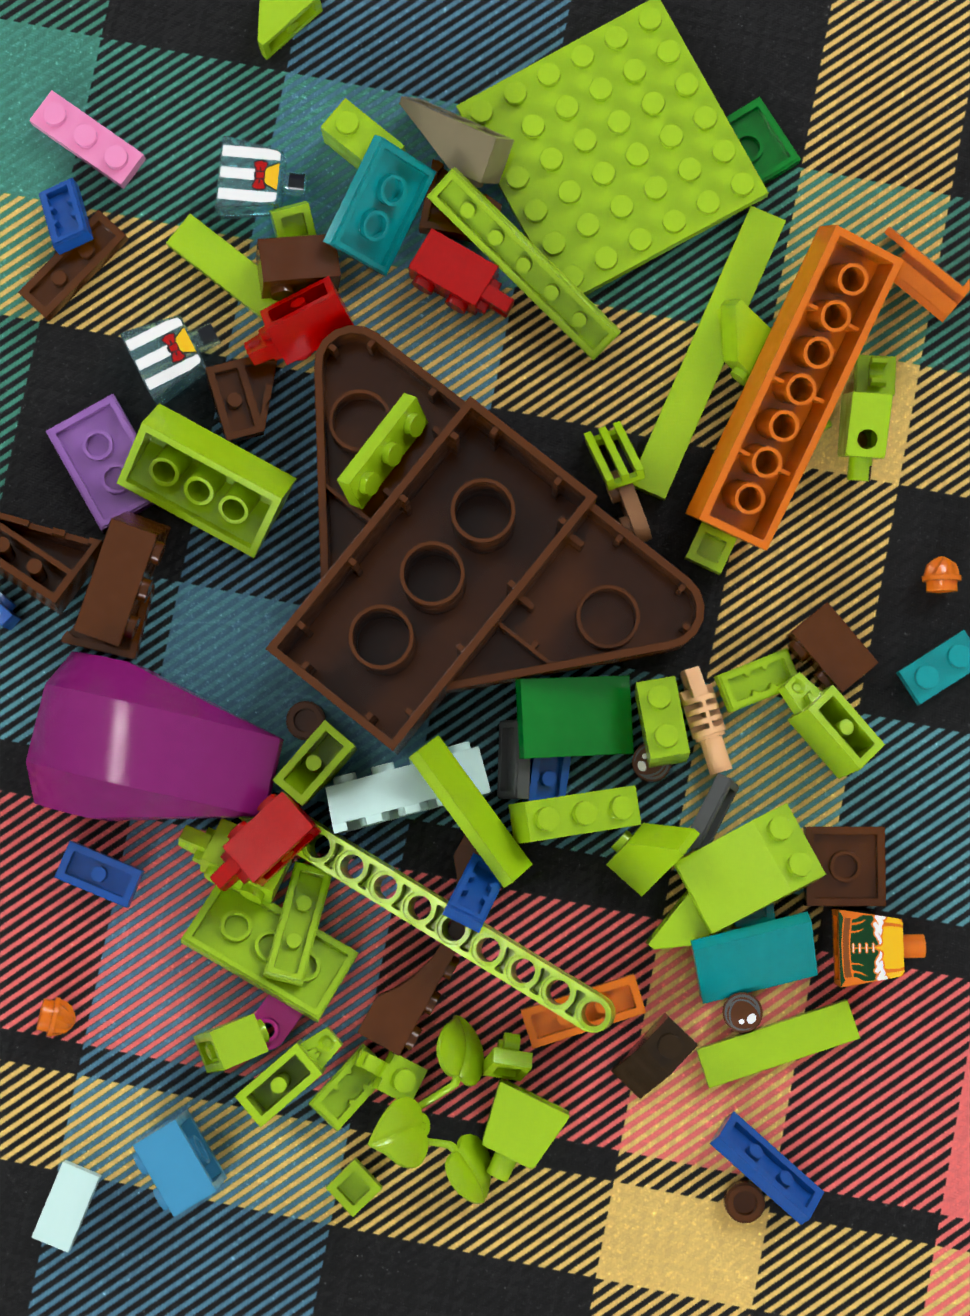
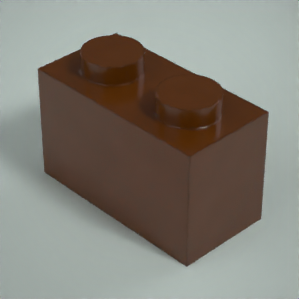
M326 234L257 239L256 261L261 298H272L275 301H280L327 276L331 278L338 291L341 279L338 251L323 242Z
M828 602L786 635L791 641L787 645L801 663L807 660L816 671L813 674V678L822 689L834 685L840 693H843L879 663Z

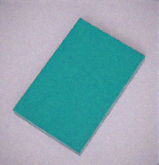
M374 135L323 242L378 274L386 276L437 172L385 138Z
M808 911L691 940L699 993L703 1004L729 998L735 993H749L818 975L812 921Z

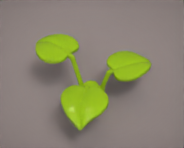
M454 1015L452 1020L441 1030L436 1047L439 1064L444 1073L452 1077L451 1082L419 1103L407 1096L394 1100L379 1119L370 1137L368 1146L383 1153L397 1165L407 1169L416 1168L423 1163L428 1152V1146L448 1149L451 1154L446 1159L445 1170L450 1184L459 1195L469 1202L481 1204L485 1202L488 1196L491 1175L486 1172L491 1161L488 1149L482 1145L481 1139L472 1134L460 1136L457 1145L452 1141L428 1138L430 1121L428 1116L422 1112L423 1108L457 1088L460 1081L468 1087L476 1085L483 1073L484 1052L480 1039L472 1026L463 1017Z

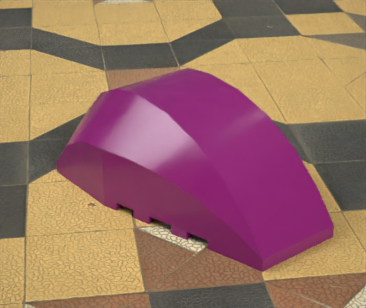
M72 651L44 686L26 758V766L35 804L86 818L105 821L252 818L259 813L257 808L260 803L271 795L274 783L273 778L276 775L284 739L147 668L127 661Z

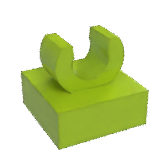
M859 355L855 363L854 392L892 394L894 396L896 357Z
M504 1033L503 1040H498L497 1047H494L483 1061V1076L521 1081L532 1069L533 1053L519 1051L521 1041L519 1034Z

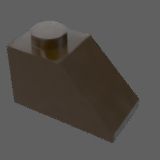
M664 1013L611 1071L641 1099L671 1075L698 1044Z

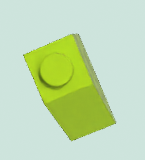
M259 0L257 41L261 54L266 60L323 11L321 0Z
M741 299L725 300L721 304L723 361L732 369L730 375L739 384L745 386L771 328Z
M324 720L273 778V781L301 806H304L335 777L354 755L357 748Z
M643 823L633 834L626 830L615 841L611 848L616 853L606 865L642 897L684 856L700 833L694 828Z
M687 890L645 942L654 950L691 946V940L710 936ZM732 924V925H730V926H728V927H726V928H724V929H722V930H720V931H718V932H716V933H714V934H718V933L730 931V929L732 928V926H733L734 924Z
M254 1013L193 1036L207 1073L225 1071L269 1052L266 1042H269L267 1028L261 1019H256Z

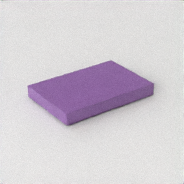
M114 394L107 396L46 430L47 435L103 533L108 530L111 518L127 511L138 514L154 505V503L117 484L137 433Z

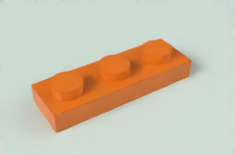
M634 974L592 986L593 989L607 996L613 1002L616 1011L613 1023L646 1013ZM570 994L554 998L553 1000L563 1004L569 999ZM590 1002L586 1007L585 1016L591 1024L600 1025L606 1016L605 1009L600 1003ZM541 1004L520 1009L532 1049L586 1032Z

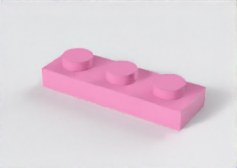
M51 90L29 120L35 128L122 189H125L146 160L143 153L53 90Z

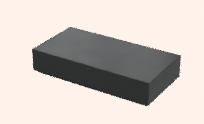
M517 719L502 720L499 722L498 799H529L530 759H519Z
M720 773L717 774L691 828L696 829L700 833L691 845V850L696 851L713 841L739 789L738 785L731 778Z

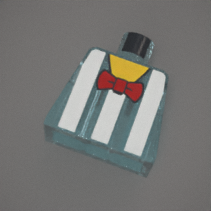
M223 136L215 202L216 211L220 219L270 216L269 210L283 207L284 195L305 197L307 186L306 173L286 172V158L284 152L279 149Z
M181 316L167 318L120 334L152 399L157 405L159 403L164 405L204 376L207 365L201 353L221 344L211 323L190 332Z

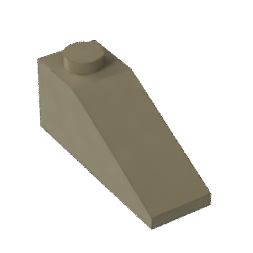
M401 96L399 104L449 169L456 167L477 188H483L484 183L499 184L514 139L421 98Z

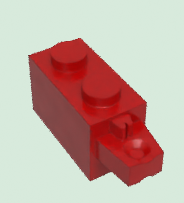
M431 228L408 267L409 276L413 279L412 285L425 294L432 295L435 292L446 298L445 304L458 313L465 314L468 311L476 316L477 312L485 314L487 309L506 318L514 306V299L499 290L502 286V283L497 281L499 266Z
M327 276L261 310L260 313L265 326L258 330V335L245 342L244 347L254 366L273 358L274 360L283 358L286 365H289L295 361L305 360L319 348L322 340L335 329L348 325L354 326V323L331 278Z
M284 792L278 795L275 793L271 794L260 803L257 808L259 813L248 823L246 821L239 823L229 832L227 836L229 841L222 846L225 852L220 856L224 863L210 876V879L223 891H227L239 879L244 884L251 880L253 883L263 886L322 831L291 796Z

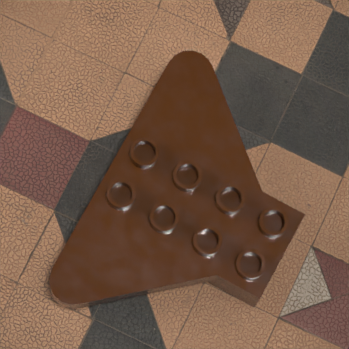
M348 325L335 329L322 340L316 351L314 364L321 581L265 649L394 753L399 755L443 698L449 693L514 682L516 679H530L664 654L682 648L697 634L704 620L705 604L699 588L693 581L597 506L596 500L598 496L474 398L470 396L465 402L379 333L365 326ZM403 393L417 397L428 424L364 508L360 509L350 505L337 482L338 477Z

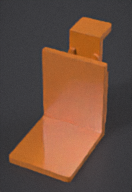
M888 227L884 233L905 250L900 257L904 261L894 283L943 323L970 291V279L963 286L896 230Z

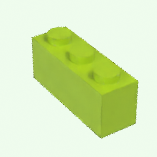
M636 785L508 804L513 838L517 844L642 825Z

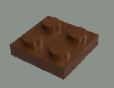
M803 827V833L826 873L825 876L804 888V906H886L885 827Z

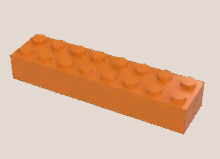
M839 225L819 226L686 510V515L752 546L768 550L902 266L903 259Z

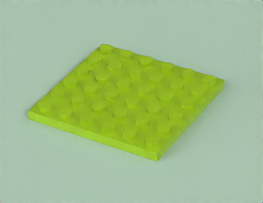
M661 0L646 1L456 105L460 116L514 139L498 186L526 237L585 296L768 197L769 192Z

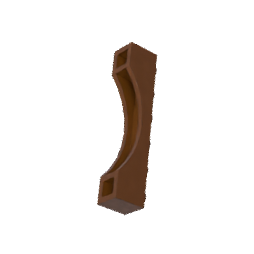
M464 835L453 855L457 884L473 853L479 855L466 835ZM452 920L448 933L454 940H459L465 933V926ZM441 943L433 957L415 975L400 985L378 994L357 1033L398 1056L404 1047L411 1051L422 1031L421 1028L416 1026L423 1012L431 1015L441 996L440 993L435 991L442 976L450 980L460 961V958L454 956L455 951Z

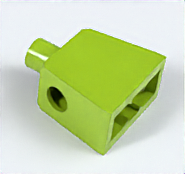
M853 391L841 396L837 453L838 456L849 457L847 480L870 482L872 460L885 458L893 399L892 394ZM860 432L864 433L867 437V444L864 448L860 447L857 441Z
M500 1078L482 1138V1145L495 1151L486 1172L501 1181L508 1182L516 1163L533 1170L568 1121L570 1116L569 1110L506 1079Z

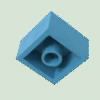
M188 1109L148 1132L132 1145L136 1151L133 1153V1159L143 1175L149 1173L156 1186L153 1189V1193L158 1204L164 1211L169 1209L173 1217L215 1193L227 1179Z

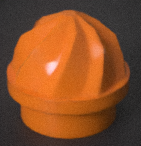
M943 556L931 560L926 565L924 576H922V582H926L927 593L958 592V582L962 581V575H960L957 564Z
M55 997L54 1000L44 998L36 1030L45 1031L46 1036L49 1037L67 1033L76 1022L72 1006L67 1001L62 1000L61 997Z

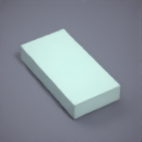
M63 1161L32 1238L69 1252L72 1249L102 1175L70 1161Z

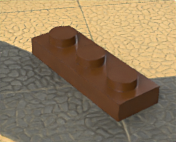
M99 210L89 219L94 239L61 255L56 253L18 292L48 321L129 240Z

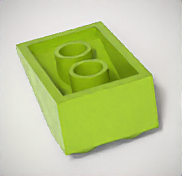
M787 803L740 826L683 857L674 864L710 935L809 886L826 875Z

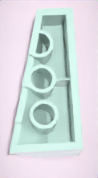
M469 741L449 746L448 749L482 795L491 793L479 746L471 748ZM410 758V765L395 769L393 762L372 767V775L357 779L356 773L353 772L334 777V785L325 787L334 834L346 833L444 805Z

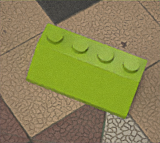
M159 403L142 421L117 484L254 558L280 514L297 478Z

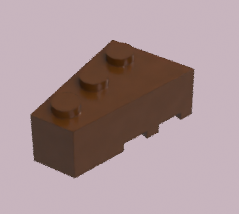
M128 511L111 518L73 629L74 631L117 647L123 644L127 638H134L141 617L136 615L141 601L145 603L153 586L151 577L156 565L158 566L161 562L166 548L165 542L171 527Z
M0 512V575L61 615L94 571L103 545L102 540L91 537L87 539L66 533V530L55 527L51 529L30 523L29 520Z

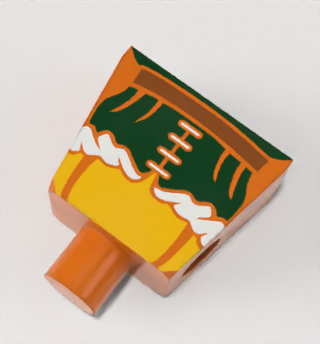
M832 909L835 985L849 987L904 976L905 972L904 958H925L926 940L924 934H903L902 919Z

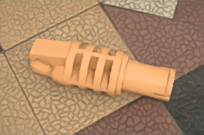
M699 666L681 671L680 677L684 691L679 692V697L692 739L696 743L700 742L710 776L733 769L722 735L726 734V727L712 683L705 684Z

